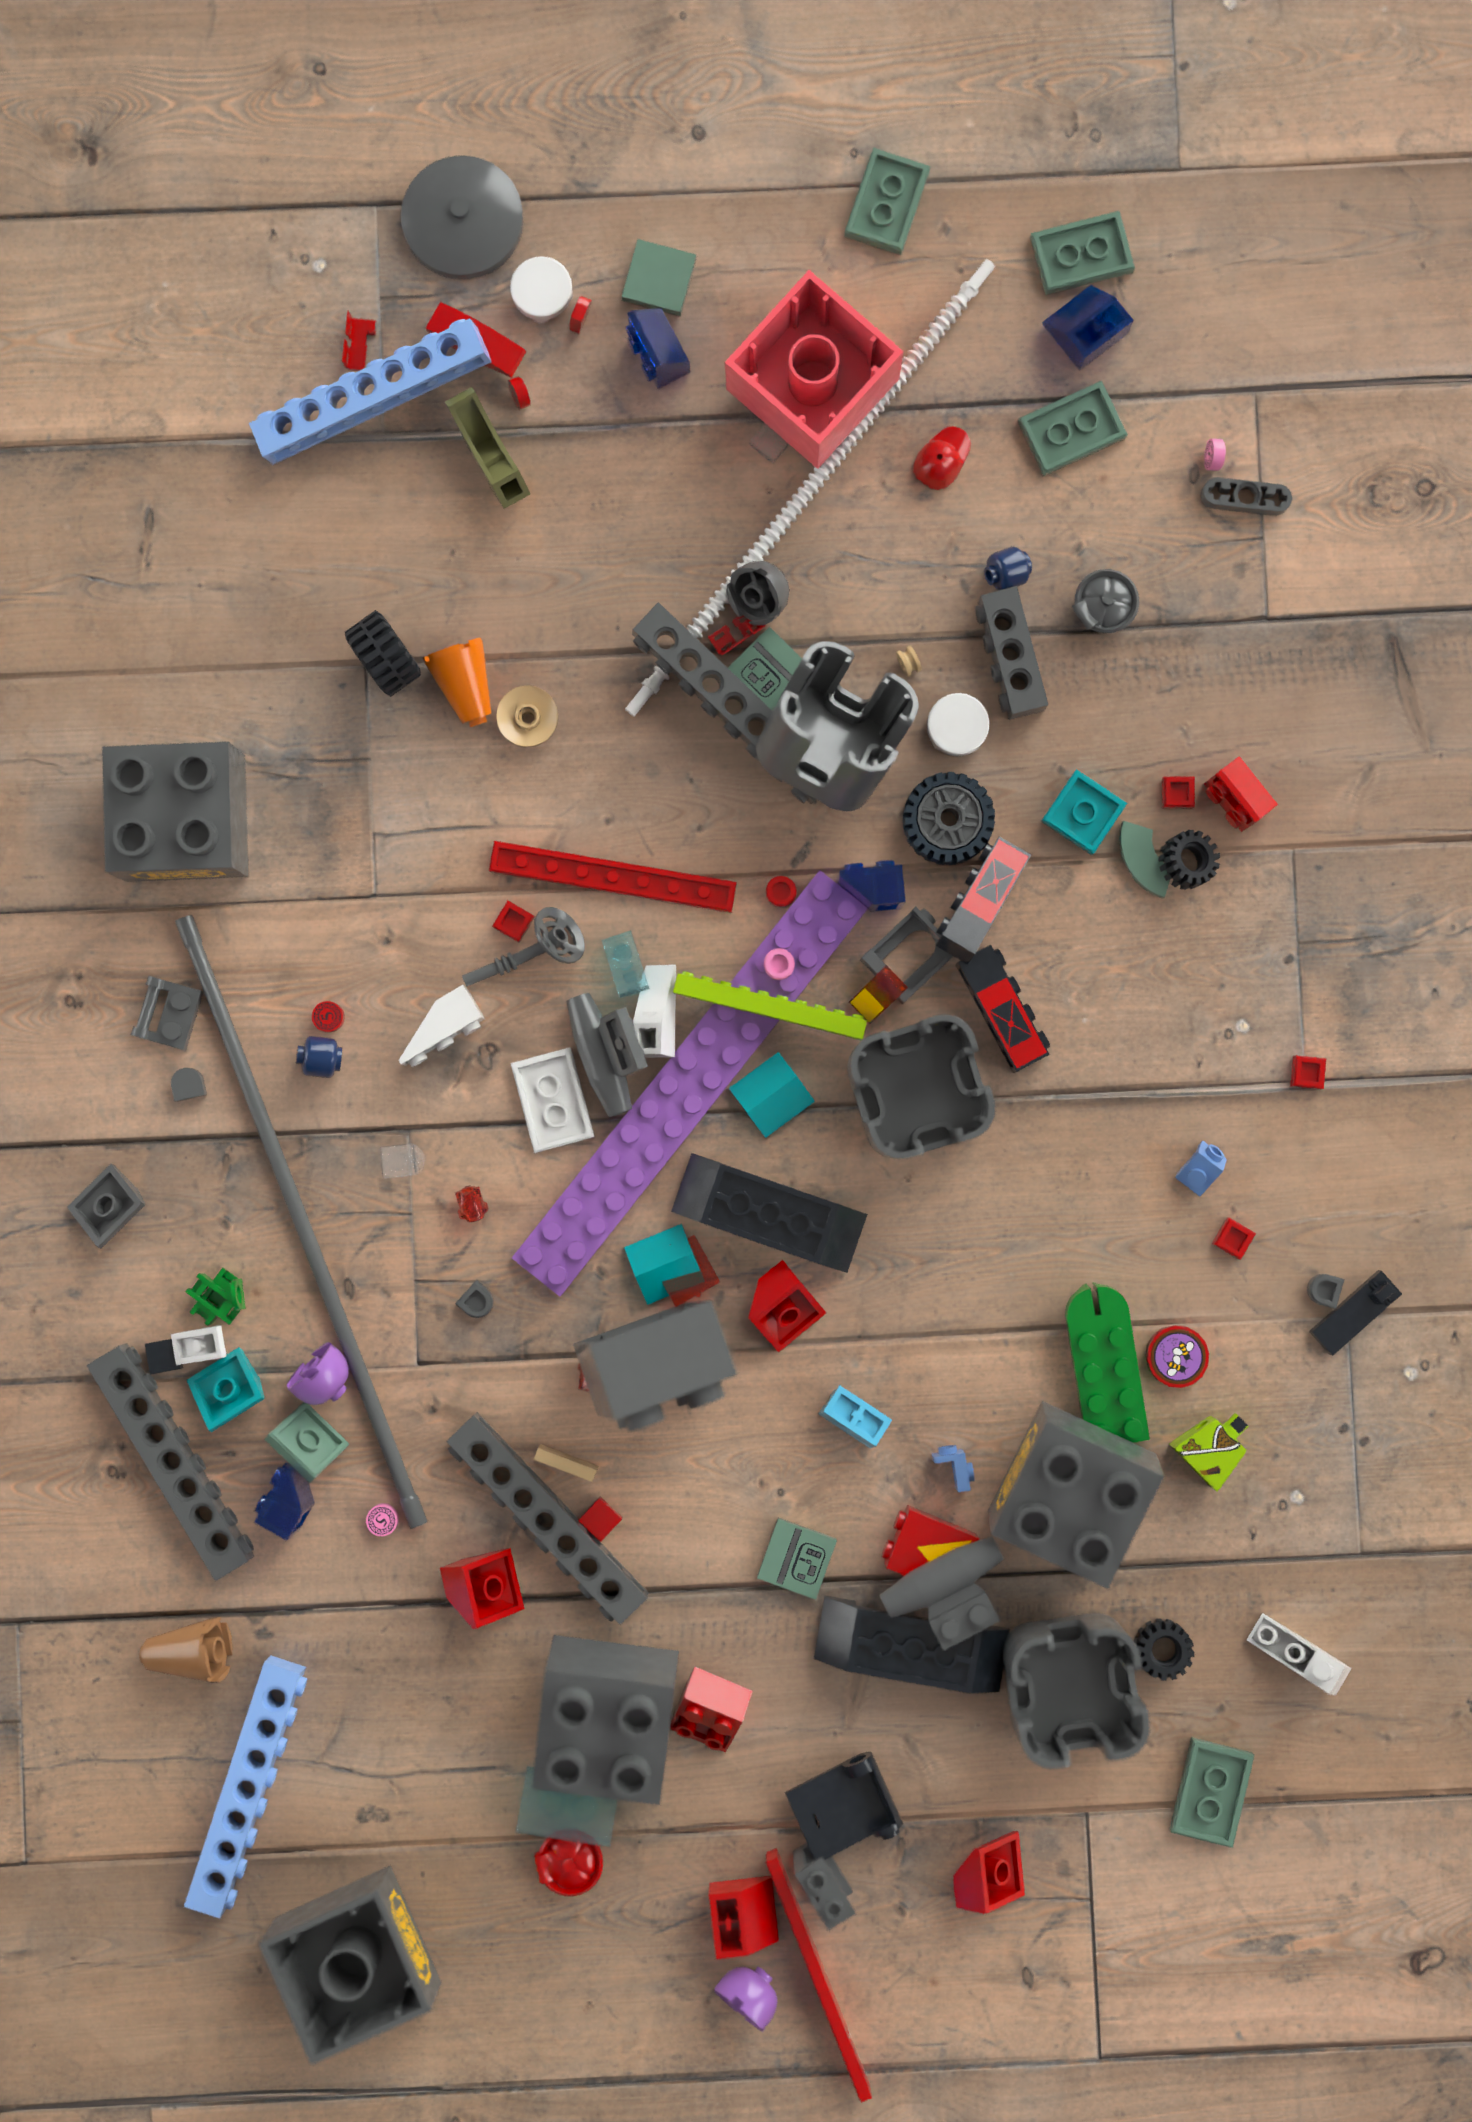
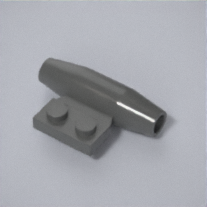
M590 993L581 994L567 1000L574 1042L590 1085L610 1118L632 1110L626 1076L648 1067L645 1060V1053L635 1033L633 1021L629 1017L626 1007L615 1010L603 1017Z
M991 1536L954 1548L910 1571L879 1596L891 1618L928 1607V1621L943 1650H946L1000 1621L986 1592L974 1582L1002 1562L1004 1557Z

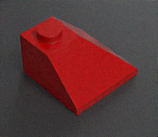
M782 1259L758 1279L748 1318L772 1346L780 1352L823 1317L826 1312Z
M511 1548L464 1558L440 1567L447 1600L472 1629L480 1628L525 1609Z
M1012 1831L974 1848L953 1875L956 1908L987 1914L1025 1895L1018 1831Z

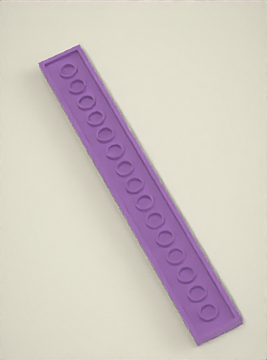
M819 870L730 982L732 983L731 987L739 988V985L751 988V992L758 993V990L769 992L771 997L776 998L777 995L788 997V1001L795 1002L868 908ZM773 949H785L794 958V970L784 980H774L764 970L765 956ZM713 1004L675 1051V1057H671L633 1104L632 1110L625 1114L513 1255L512 1259L558 1296H561L779 1020Z

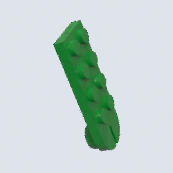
M1092 1282L1099 1304V1310L1095 1314L1091 1288L1087 1284H1083L1070 1297L1065 1309L1081 1417L1083 1420L1132 1443L1150 1440L1128 1304L1116 1289Z

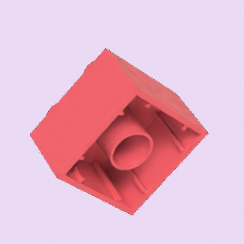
M808 270L725 361L726 390L813 466L819 469L900 379L904 351L814 273Z

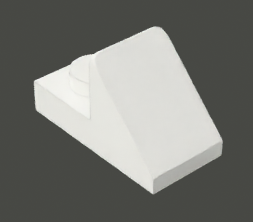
M221 1325L171 1334L176 1365L226 1357Z

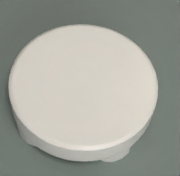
M534 257L526 260L515 270L511 279V294L516 307L522 314L534 319L538 323H545L549 319L560 315L567 308L573 296L569 273L561 263L552 258Z
M963 693L949 694L938 700L932 707L927 719V732L934 748L952 756H964L978 750L989 731V717L984 706L976 698Z

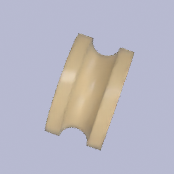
M907 646L905 652L900 650L896 652L897 660L906 677L911 676V672L914 670L917 672L922 671L920 661L912 646Z

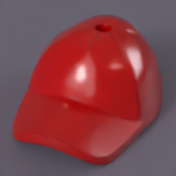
M946 427L925 444L913 463V473L917 480L919 479L929 489L934 490L945 489L958 477L971 448L970 438L967 433L959 427Z

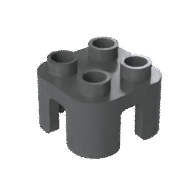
M824 641L813 644L805 652L757 741L756 753L759 762L771 776L786 782L832 809L854 811L867 803L894 763L899 753L895 749L912 725L918 712L919 703L913 688L904 679L893 673L884 674L869 699H862L840 686V682L854 659V653L841 644Z
M944 1014L929 1017L914 1025L890 1032L883 1031L870 1035L863 1039L852 1051L847 1065L848 1077L867 1139L872 1148L882 1156L892 1159L914 1157L933 1149L976 1138L990 1127L995 1116L994 1097L990 1086L984 1087L976 1064L974 1053L979 1052L975 1035L969 1025L962 1019Z
M1090 1613L1031 1621L1018 1625L1008 1634L1003 1644L1002 1658L1011 1722L1026 1755L1034 1763L1050 1769L1068 1767L1071 1765L1070 1750L1091 1747L1100 1748L1106 1760H1123L1134 1756L1145 1746L1150 1733V1720L1147 1706L1138 1695L1134 1671L1142 1670L1140 1653L1135 1642L1115 1619L1101 1613Z

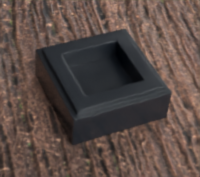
M172 1339L145 1344L150 1375L183 1368V1364L176 1365Z

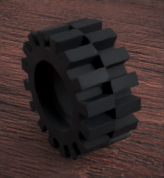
M1187 830L1165 842L1166 845L1160 849V852L1164 854L1158 856V862H1164L1159 868L1161 872L1167 871L1168 874L1164 876L1166 881L1173 879L1171 885L1174 887L1181 885L1180 889L1183 890L1188 888L1194 889L1210 881L1217 874L1215 870L1219 869L1220 863L1215 861L1220 859V853L1214 854L1213 850L1218 847L1216 843L1212 845L1208 843L1212 839L1210 836L1207 835L1202 838V831L1198 830L1194 833V830ZM1183 849H1188L1195 855L1197 860L1195 871L1189 870L1183 864L1181 858Z
M1159 1618L1154 1623L1148 1621L1146 1623L1147 1627L1144 1629L1141 1627L1138 1630L1140 1633L1139 1637L1135 1636L1134 1639L1140 1653L1142 1668L1155 1679L1156 1677L1163 1681H1167L1168 1677L1172 1680L1178 1679L1176 1675L1180 1673L1183 1676L1186 1673L1184 1670L1186 1666L1191 1667L1192 1665L1190 1659L1194 1657L1195 1653L1192 1650V1646H1194L1187 1632L1172 1620L1166 1619V1621H1163ZM1160 1638H1169L1175 1644V1653L1169 1660L1160 1661L1153 1656V1644Z

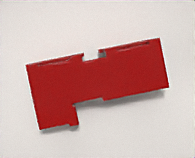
M347 310L345 334L349 339H352L351 348H349L347 340L344 339L342 363L345 369L362 370L366 364L367 334L376 335V320L352 318L349 310Z
M744 615L741 617L737 616L732 620V623L735 627H738L743 638L736 642L729 632L731 631L729 627L724 625L708 636V639L717 653L723 656L766 625H756L757 628L752 630L751 627L754 625L748 623L751 620L746 619L741 623L740 619ZM721 632H723V633L725 634V635H723L721 638H719L718 640L715 641V639H714L715 636H717V635L720 634ZM728 643H732V645L724 651L721 650V648H723Z

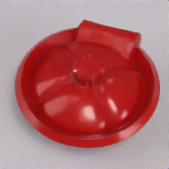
M564 1829L553 1833L543 1842L539 1851L534 1854L539 1883L544 1884L552 1892L562 1896L572 1897L586 1893L595 1886L602 1874L603 1855L599 1845L590 1835L577 1829Z

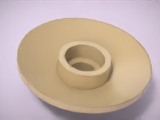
M525 685L516 687L504 695L498 705L496 719L501 733L508 741L521 747H534L547 741L554 733L558 723V710L553 698L546 691L535 686ZM526 714H532L534 720L532 723L527 724L523 722V717Z

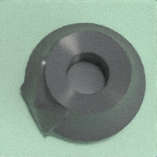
M1101 569L1090 573L1080 582L1075 593V604L1071 607L1079 620L1084 623L1086 630L1092 629L1100 633H1114L1126 628L1136 617L1139 609V594L1135 584L1125 574L1117 570Z

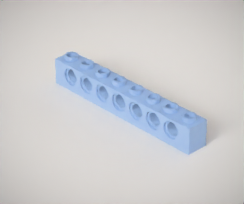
M471 319L457 320L449 326V329L440 333L427 334L422 338L421 342L413 346L400 347L390 357L375 359L369 362L366 368L356 373L348 372L339 377V381L333 384L318 386L311 391V394L303 398L288 400L284 407L276 411H266L259 414L257 420L250 422L249 425L262 457L274 465L492 361L479 329ZM458 345L454 355L446 356L447 350L451 346ZM425 358H430L429 365L424 369H419L420 362ZM402 371L401 378L397 382H391L392 376L396 372ZM370 384H374L373 392L369 395H364L365 388ZM343 397H347L346 404L337 409L338 401ZM319 410L317 419L310 421L311 413ZM292 423L291 430L286 434H282L284 426Z
M270 1656L263 1664L184 1904L186 1908L220 1919L226 1909L231 1910L235 1903L238 1890H235L234 1886L237 1878L242 1879L248 1864V1860L243 1858L246 1849H251L255 1842L258 1829H254L257 1817L262 1818L268 1803V1799L263 1797L266 1788H271L278 1772V1769L273 1768L277 1756L282 1757L288 1739L283 1736L286 1727H292L298 1711V1708L293 1707L296 1697L302 1696L308 1678L303 1677L306 1669L305 1666L275 1656ZM272 1690H281L285 1695V1702L275 1701L272 1697ZM262 1720L273 1722L275 1732L265 1731L262 1727ZM252 1751H261L265 1756V1762L255 1761L252 1757ZM242 1781L253 1783L255 1792L249 1793L245 1791L242 1787ZM232 1812H241L245 1817V1822H236L232 1817ZM222 1842L231 1843L235 1848V1853L226 1852L222 1847ZM212 1873L222 1874L225 1883H217L213 1879Z

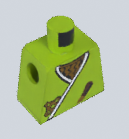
M1236 1413L1223 1425L1216 1418L1208 1416L1177 1437L1169 1445L1212 1489L1218 1491L1247 1451L1236 1439L1249 1426Z

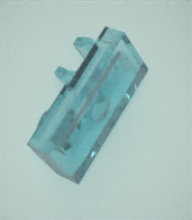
M631 930L601 940L620 999L629 995L631 997L639 994L641 991L650 989Z

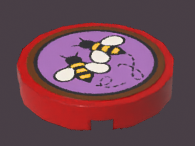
M1173 1325L1161 1328L1151 1337L1146 1347V1360L1149 1371L1156 1380L1169 1387L1183 1388L1193 1385L1203 1377L1208 1368L1209 1351L1206 1342L1198 1332L1186 1326Z

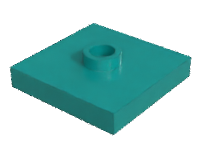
M1076 769L1041 822L1090 855H1093L1128 803Z

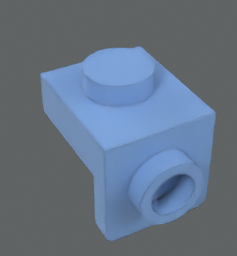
M1201 1141L1196 1152L1177 1172L1175 1178L1198 1196H1201L1224 1171L1227 1159L1218 1147Z
M956 1445L939 1447L937 1453H932L934 1463L951 1461L955 1488L958 1492L971 1491L970 1482L975 1481L972 1462H966L965 1452L962 1449H957Z

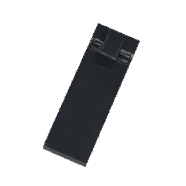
M1377 1270L1309 1332L1328 1354L1333 1356L1391 1303L1399 1298L1402 1293L1382 1270Z

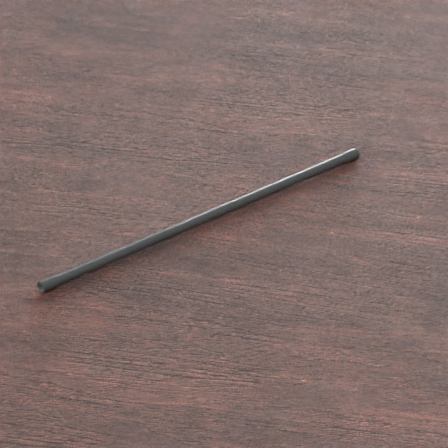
M193 915L182 917L175 921L181 939L189 952L396 1486L410 1529L428 1522L421 1502L413 1489L203 948L202 938Z

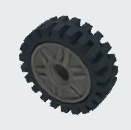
M955 772L937 773L924 779L909 795L903 811L902 823L904 834L909 845L914 848V851L929 862L932 861L937 865L945 864L949 866L964 863L980 853L988 843L995 825V809H993L991 797L987 795V790L983 786L981 787L974 778L970 779L965 774H955ZM944 812L953 813L956 816V824L946 826L941 821V814Z

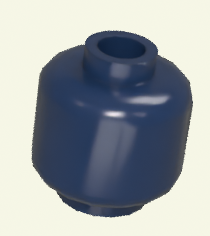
M1014 546L991 554L987 560V567L984 569L987 583L993 585L997 590L1015 586L1019 587L1027 583L1029 574L1032 572L1030 557L1025 551H1021Z
M309 1036L306 1038L304 1046L298 1045L296 1064H302L304 1075L331 1078L335 1071H340L342 1047H338L335 1039Z

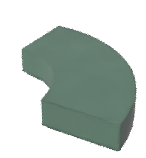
M1123 821L1119 834L1122 860H1124L1127 869L1136 883L1147 892L1162 899L1165 898L1170 880L1166 881L1164 878L1168 874L1166 870L1160 871L1159 867L1164 863L1158 862V856L1152 843L1153 830Z

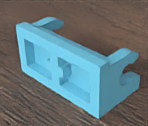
M839 1385L831 1393L830 1399L818 1414L868 1448L876 1447L892 1419Z

